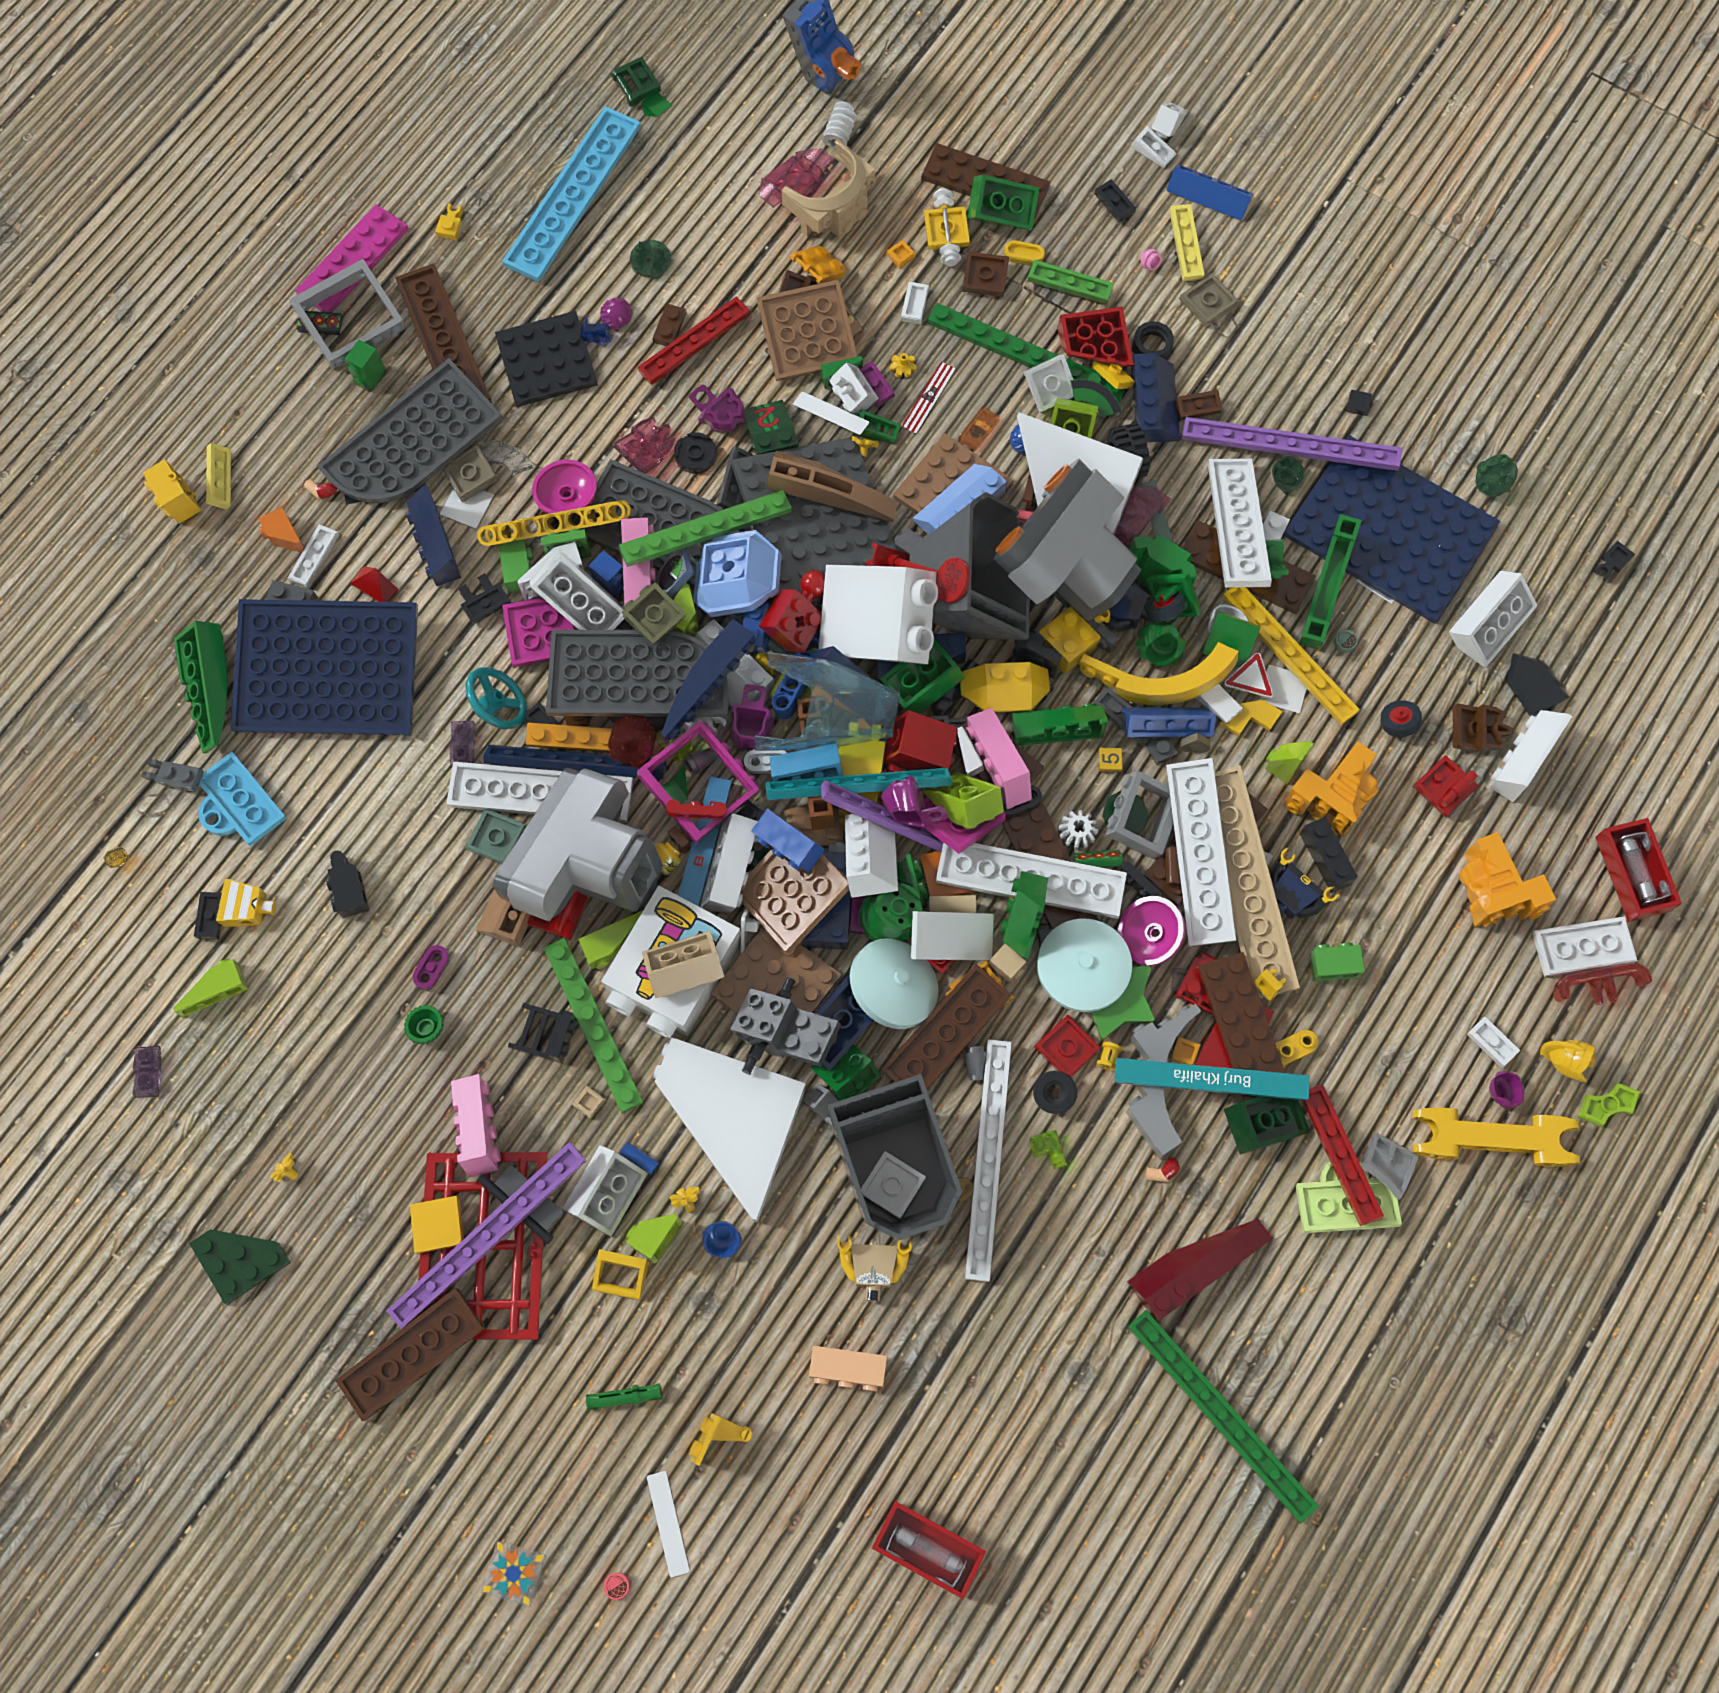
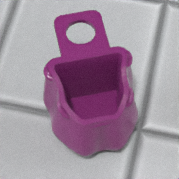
M701 384L689 395V399L701 412L698 416V421L708 424L714 431L732 432L736 424L744 422L745 411L743 401L736 395L733 388H727L716 398L706 385ZM705 392L708 395L707 403H699L696 399L697 393Z
M746 684L741 704H735L731 707L730 736L739 750H760L771 739L774 720L771 711L764 708L767 692L764 686ZM752 690H757L761 694L760 699L756 702L750 701L747 697L748 693Z
M908 776L905 780L893 781L882 793V800L886 808L897 822L926 828L928 823L948 818V813L943 806L925 809L923 792L913 776ZM932 812L942 813L938 817L928 816Z

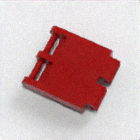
M1203 952L1200 958L1195 957L1175 998H1182L1193 1005L1196 1004L1200 1009L1213 1015L1212 1018L1215 1019L1212 1009L1201 1004L1204 1002L1211 1006L1198 971V965L1217 959ZM1185 992L1191 995L1192 997L1196 998L1197 1000L1195 1001L1182 993Z

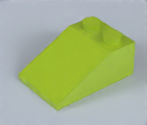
M958 772L951 774L952 786L922 788V792L936 806H943L945 808L948 818L953 823L966 829H972L977 827L979 823L993 820L995 816L1004 812L1001 788L999 786Z

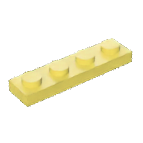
M1191 204L1170 206L1169 212L1182 281L1204 279V269Z

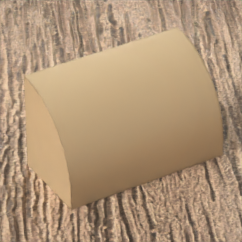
M976 895L929 896V912L976 913Z

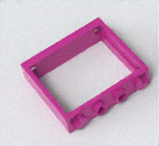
M701 720L637 771L638 778L666 809L667 802L672 800V798L651 773L696 736L700 735L748 791L727 808L723 819L711 821L700 831L689 818L672 817L688 834L695 845L722 824L732 813L738 811L754 798L760 790L754 776H748L745 773L743 763L737 757L734 759L728 753L730 749L723 740L719 742L714 736V729L707 723L704 724Z

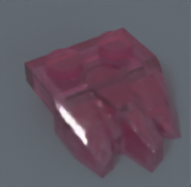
M654 417L642 420L632 426L631 433L616 441L614 448L630 464L645 474L663 461L675 441V438L668 437L671 431L669 423L659 427L655 426L656 420Z

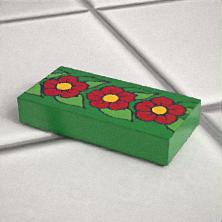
M1119 849L1074 853V862L1100 868L1118 867L1123 865V857Z

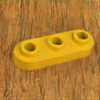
M1302 1030L1275 1043L1283 1067L1316 1050L1318 1038L1314 1032ZM1303 1038H1308L1310 1045L1304 1044ZM1282 1048L1289 1049L1290 1054L1285 1055L1282 1052Z

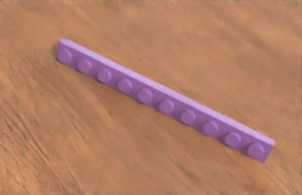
M1190 417L1185 419L1182 440L1395 471L1399 470L1402 455L1401 447Z
M569 1142L386 1310L400 1329L421 1315L587 1162L573 1143Z

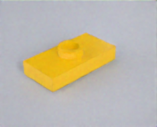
M1100 361L1093 362V369L1114 388H1133L1135 381L1122 370L1120 365Z

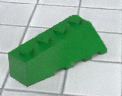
M1093 703L1074 708L1067 705L1060 709L1052 710L1046 707L1038 711H1016L1012 713L1011 717L1013 742L1018 746L1103 738L1108 723L1102 705H1095Z

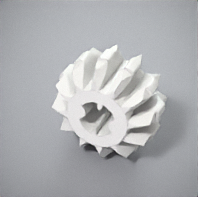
M1079 810L1077 816L1071 811L1069 817L1064 816L1062 818L1063 824L1059 825V830L1062 831L1060 838L1067 839L1066 846L1074 843L1075 850L1078 849L1079 844L1083 848H1087L1088 842L1094 843V836L1098 834V829L1094 828L1097 825L1096 820L1089 821L1091 814L1089 813L1084 817L1082 816V810ZM1078 827L1082 828V832H1081V830L1079 831V833L1076 832V831H1075V828H1076V829H1077Z

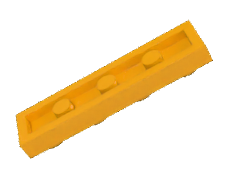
M527 723L526 747L617 753L618 729Z

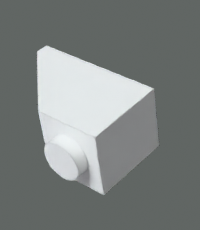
M1171 102L1161 104L1151 129L1156 130V134L1162 138L1174 136L1188 110Z

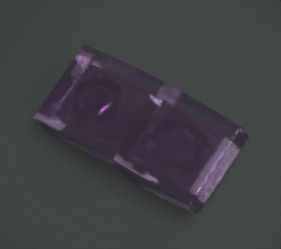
M451 721L450 765H453V762L474 763L475 721Z
M136 1047L133 1070L136 1073L132 1094L135 1098L159 1097L161 1047Z

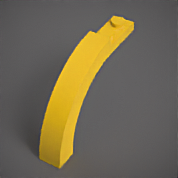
M1218 642L1211 654L1199 665L1185 673L1168 678L1134 676L1086 654L1080 660V670L1089 678L1095 677L1109 687L1114 686L1115 693L1124 700L1146 705H1168L1196 698L1218 685L1238 662L1239 651Z

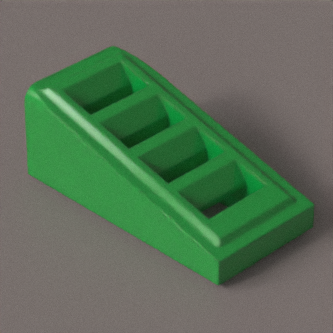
M862 356L821 364V378L824 389L832 386L829 379L845 363L858 366L859 369L862 368Z
M864 410L860 411L858 417L869 421V424L860 435L855 432L852 434L891 444L896 443L901 424ZM880 426L884 427L883 432H879ZM889 428L892 429L891 436L887 435Z

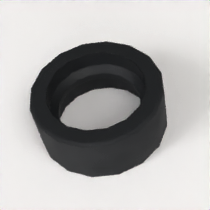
M1150 321L1142 324L1134 334L1132 345L1134 354L1155 353L1167 359L1173 348V333L1167 325L1161 322ZM1150 334L1157 335L1165 341V347L1162 350L1150 351L1141 344L1142 337Z

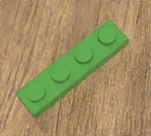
M1034 260L1027 280L1028 282L1106 305L1114 286L1112 282L1038 260Z

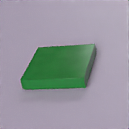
M1218 611L1202 653L1209 656L1219 642L1239 651L1238 662L1235 666L1241 667L1248 660L1261 626Z

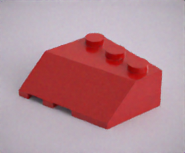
M1123 307L1060 315L1057 325L1061 347L1067 356L1134 367Z

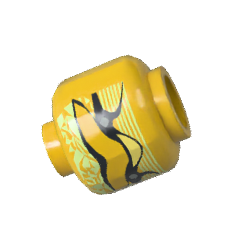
M668 841L666 844L660 842L655 846L662 861L660 873L667 876L681 863L679 856L681 852Z

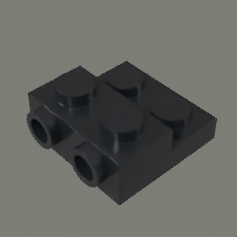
M1031 630L1029 631V639L1014 641L1013 653H1015L1014 661L1016 663L1031 662L1048 669L1049 677L1055 679L1062 654H1059L1052 647H1044L1045 638L1040 633Z

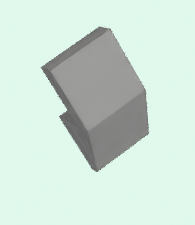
M817 1083L802 1102L833 1127L827 1105L839 1100L828 1089Z

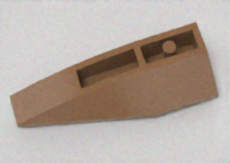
M776 451L774 454L766 489L777 492L783 490L788 495L891 522L894 521L898 501L820 462Z
M494 889L476 932L519 947L529 926L527 922L530 914L514 909L511 902L501 899Z

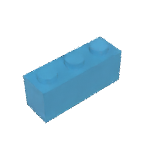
M837 743L770 757L773 781L843 776L842 762Z

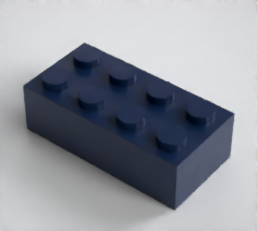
M823 852L847 878L846 853ZM850 890L801 941L803 947L848 950Z

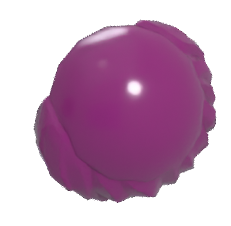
M623 298L606 300L600 309L603 325L613 330L621 329L632 317L631 305Z
M1508 1071L1496 1073L1489 1086L1490 1095L1494 1101L1505 1109H1512L1524 1101L1525 1093L1520 1077Z

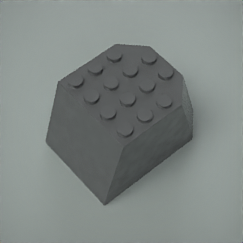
M984 492L910 549V562L934 570H939L942 564L952 557L963 559L970 568V581L966 593L955 603H945L937 598L933 607V623L953 632H964L965 637L968 639H1029V597L1008 577L1009 574L994 560L997 553L995 550L1003 539L1018 526L1022 528L1017 518L1019 512L1016 507Z
M921 1074L827 1105L837 1146L859 1211L867 1225L897 1240H902L948 1223L960 1198L962 1189ZM885 1151L926 1176L925 1181L901 1219L864 1197L861 1191L862 1186Z

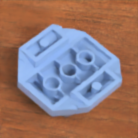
M756 530L714 538L712 542L704 544L701 558L696 565L693 602L711 617L755 610L769 597L772 598L779 593L781 553Z

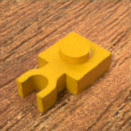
M448 203L447 216H440L435 230L437 237L457 240L462 225L460 218L463 212L462 206L458 205V209L452 211V204Z

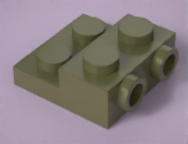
M656 583L651 586H645L640 591V596L635 601L630 600L623 607L624 611H622L623 618L653 646L686 617V613Z

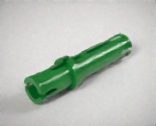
M660 1383L641 1387L633 1385L632 1388L586 1394L588 1411L633 1403L636 1406L640 1405L641 1402L662 1400Z

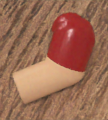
M312 479L304 483V487L318 499L331 497L337 492V488L332 483L318 485Z
M1175 1158L1167 1159V1163L1161 1169L1147 1167L1145 1179L1168 1182L1180 1170L1178 1160Z

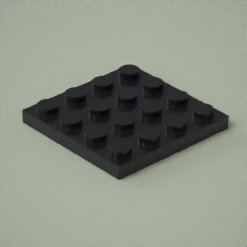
M576 311L495 332L516 407L598 385Z

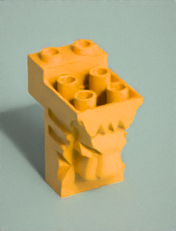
M1357 741L1327 782L1307 768L1292 787L1283 804L1288 811L1301 817L1306 810L1310 812V815L1315 820L1326 817L1334 833L1345 836L1362 814V810L1379 791L1377 780L1367 771L1377 754Z
M1498 832L1477 839L1464 853L1468 864L1460 871L1458 878L1466 887L1467 897L1472 904L1469 908L1474 927L1482 924L1484 927H1488L1497 923L1499 918L1504 917L1507 920L1517 915L1520 920L1528 917L1530 920H1534L1543 916V912L1551 909L1550 905L1556 898L1545 875L1543 874L1522 882Z

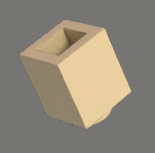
M1004 944L989 961V967L1009 984L1014 979L1018 981L1026 972L1024 969L1026 961L1007 944Z

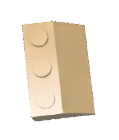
M710 931L642 952L655 999L668 997L678 991L691 990L704 983H713L724 977Z

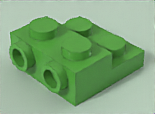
M573 529L561 534L550 533L547 536L541 537L545 555L555 547L575 541L581 559L592 557L585 529Z

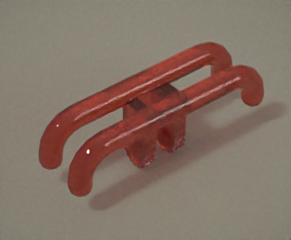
M1629 963L1571 974L1560 979L1555 984L1553 996L1555 1001L1561 1002L1563 999L1570 997L1569 988L1571 985L1588 982L1595 1004L1601 1005L1604 1002L1600 980H1602L1609 1001L1616 1002L1618 996L1614 977L1630 975L1633 977L1635 984L1642 987L1644 984L1652 982V976L1649 970L1639 963Z

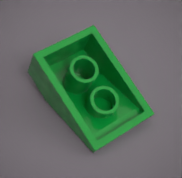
M988 175L975 176L967 219L987 224L1032 230L1040 188Z

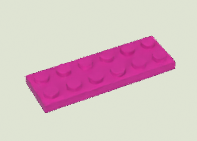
M375 204L295 290L296 294L304 292L361 259H364L369 269L372 270L409 230L408 225ZM363 279L314 305V307L321 312H333Z

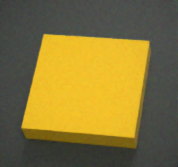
M452 1196L410 1204L414 1253L420 1254L456 1247L464 1239L460 1197Z

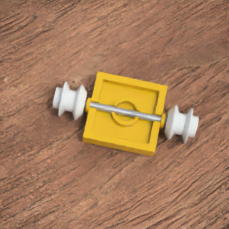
M941 188L933 194L935 209L924 210L928 250L940 249L941 263L947 266H954L961 260L960 248L969 247L970 245L965 207L952 208L954 205L952 191Z

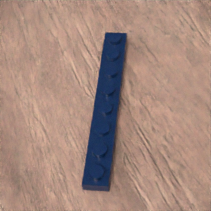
M488 745L483 755L484 763L497 766L510 765L520 768L531 767L563 771L565 768L577 771L589 769L604 775L632 778L638 777L637 771L651 760L500 745ZM667 761L651 773L656 780H663L667 769Z

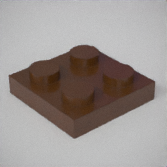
M968 251L962 292L1004 297L1009 257Z

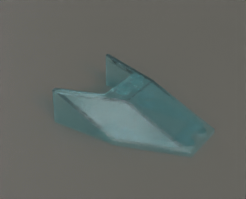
M767 652L768 666L811 688V697L806 727L802 730L800 737L778 739L754 736L755 751L805 750L837 743V746L840 747L893 736L900 692L836 661Z

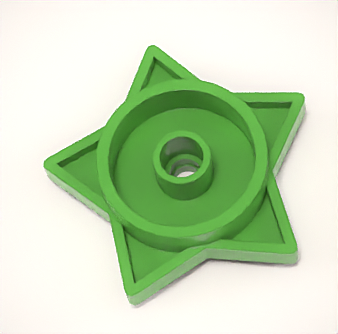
M1150 966L1132 967L1130 981L1121 997L1102 1010L1089 1012L1093 1017L1101 1040L1106 1039L1124 1023H1151L1155 1020L1143 994L1151 970Z

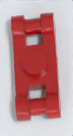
M672 799L666 805L667 815L677 818L721 820L725 817L727 806L722 802H717L714 806H704L703 802L697 801L690 802V805H685Z

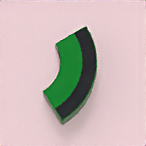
M1088 379L1070 380L1075 401H1084L1099 406L1098 411L1101 417L1122 412L1116 397L1102 384Z

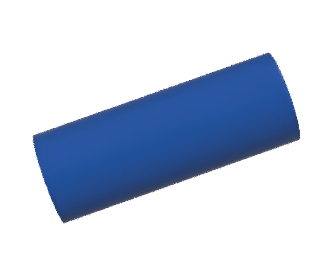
M629 1142L624 1145L620 1152L622 1156L650 1175L654 1174L660 1164Z

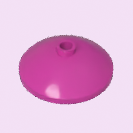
M559 460L545 466L537 474L532 485L533 499L538 508L546 514L587 507L593 502L597 492V482L592 470L585 464L575 460Z
M1148 896L1133 902L1125 910L1118 925V933L1126 942L1134 962L1153 966L1169 960L1179 950L1185 934V923L1180 910L1172 902L1162 897ZM1156 931H1160L1159 936L1155 938Z

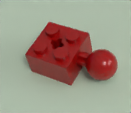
M818 570L806 572L800 581L802 594L797 590L780 589L759 624V627L787 652L804 653L821 624L822 613L811 603L813 599L821 598L824 594L825 574Z

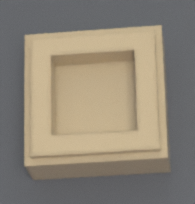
M586 1085L572 1105L592 1119L606 1100Z

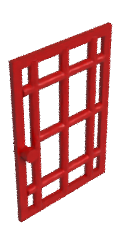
M500 1152L501 1161L497 1163H518V1171L527 1178L528 1162H537V1172L547 1163L548 1152ZM427 1153L424 1202L435 1200V1192H444L443 1198L452 1197L453 1192H480L479 1226L489 1215L490 1192L479 1182H454L455 1163H458L457 1155L461 1153ZM437 1163H445L444 1182H436ZM491 1172L486 1173L485 1175L491 1180ZM520 1222L515 1227L514 1240H501L491 1249L513 1250L511 1299L483 1300L485 1255L476 1263L474 1300H466L481 1323L483 1310L510 1309L509 1329H484L471 1340H538L543 1240L533 1232V1242L527 1250L528 1256L532 1259L530 1299H521L525 1228L523 1222ZM455 1247L441 1249L439 1262ZM431 1252L420 1253L418 1281L430 1271ZM447 1291L444 1294H442L432 1305H434L441 1298L447 1295ZM520 1309H529L528 1329H519Z

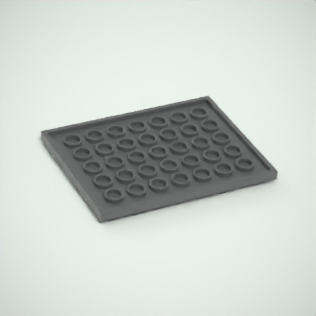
M852 437L779 451L820 462L874 489L858 444L852 441ZM775 452L732 459L731 465L744 503L777 492L766 489ZM788 494L785 495L792 507L791 513L752 525L753 529L777 548L782 555L779 590H797L800 594H802L800 588L801 578L808 571L818 570L825 574L826 565L870 566L866 562L867 560L871 561L875 548L871 547L872 543L896 550L886 520ZM823 596L813 599L811 604L813 606L823 604Z

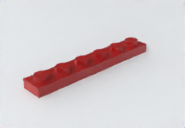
M736 296L639 365V373L650 385H653L748 317L750 310Z
M1324 1085L1309 1089V1099L1307 1101L1302 1100L1359 1226L1383 1219L1384 1214Z

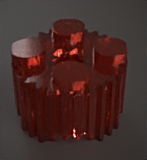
M635 715L633 717L630 716V718L626 716L625 719L621 718V720L615 721L608 741L611 759L618 760L619 763L623 762V765L627 764L629 766L631 764L634 768L642 767L644 762L650 759L657 736L653 726H650V723H648L647 718Z

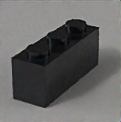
M1323 817L1305 825L1300 832V836L1328 888L1334 887L1330 890L1331 894L1352 885L1358 876L1327 818Z

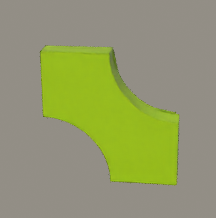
M1617 1082L1606 1095L1594 1096L1587 1094L1584 1096L1577 1118L1601 1127L1612 1114L1626 1113L1631 1115L1634 1113L1640 1091Z

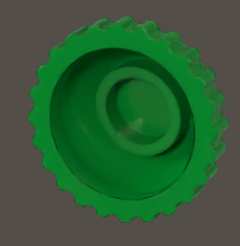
M420 1005L418 1008L415 1007L414 1010H411L410 1014L407 1015L404 1031L413 1043L429 1044L441 1035L444 1020L439 1010L435 1007Z

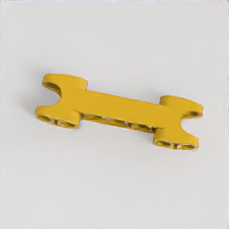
M619 500L487 525L478 530L477 538L482 545L490 546L548 535L550 533L621 521V519H628L632 513V508L628 502ZM617 506L622 510L621 516L616 512ZM599 512L600 517H596L595 513ZM574 513L579 514L581 517V522L578 525H575L571 520ZM552 517H556L559 520V527L557 529H554L550 524ZM531 521H535L538 525L536 533H533L529 528ZM484 530H485V538H486V540H487L488 542L484 541L483 538H482V533H483Z
M1436 1107L1412 1111V1119L1426 1123L1430 1126L1433 1133L1431 1142L1413 1145V1153L1419 1156L1453 1160L1459 1159V1149L1533 1154V1165L1563 1167L1580 1164V1156L1567 1152L1560 1144L1562 1132L1579 1130V1121L1554 1115L1532 1116V1126L1459 1121L1458 1110L1453 1108Z

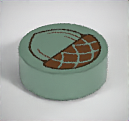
M1347 629L1339 631L1334 639L1336 649L1343 653L1353 651L1358 643L1357 635Z

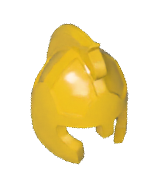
M1579 1040L1565 1042L1550 1041L1542 1045L1540 1055L1551 1061L1562 1075L1587 1083L1588 1079L1584 1077L1582 1072L1587 1067L1593 1068L1596 1046Z

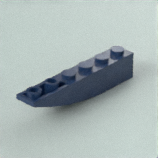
M732 619L703 652L679 689L661 734L667 744L671 739L675 740L682 731L681 728L686 722L689 723L694 719L695 711L701 705L707 704L711 698L710 694L715 688L719 689L724 684L730 671L734 672L739 667L741 658L753 651L755 647L754 634L736 620Z

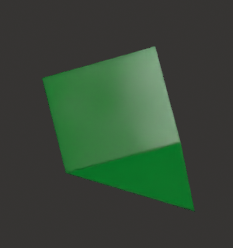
M659 92L641 102L644 115L658 117L672 106Z
M685 764L673 779L662 785L670 797L677 800L680 804L688 800Z

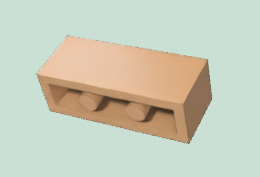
M813 1346L809 1377L814 1378L813 1383L828 1385L829 1380L838 1381V1386L853 1388V1384L863 1385V1390L877 1392L878 1387L883 1388L887 1356Z

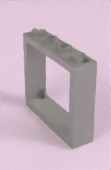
M364 259L289 299L294 311L332 369L340 365H346L344 359L358 339L331 353L305 311L365 277L368 279L393 319L358 339L373 347H379L385 340L398 336L399 332L406 329L403 319Z

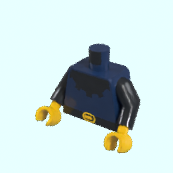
M1135 579L1120 601L1095 617V622H1102L1115 632L1130 630L1131 628L1136 629L1140 618L1151 621L1148 619L1145 611V604L1149 594L1145 592L1144 588Z
M1285 848L1281 853V859L1276 862L1270 871L1281 916L1286 914L1290 919L1296 916L1305 918L1317 915L1329 905V901L1337 900L1340 897V893L1332 898L1329 895V891L1334 887H1329L1325 891L1321 890L1295 865L1290 863L1295 859L1296 852L1292 858H1287L1285 852L1288 848Z

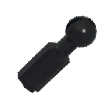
M969 659L960 670L962 672L980 665L974 660ZM960 682L932 704V711L936 716L951 715L956 703L961 697L963 698L961 696Z

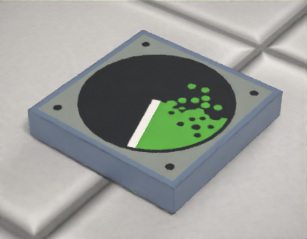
M687 548L674 551L656 573V584L671 599L693 575Z

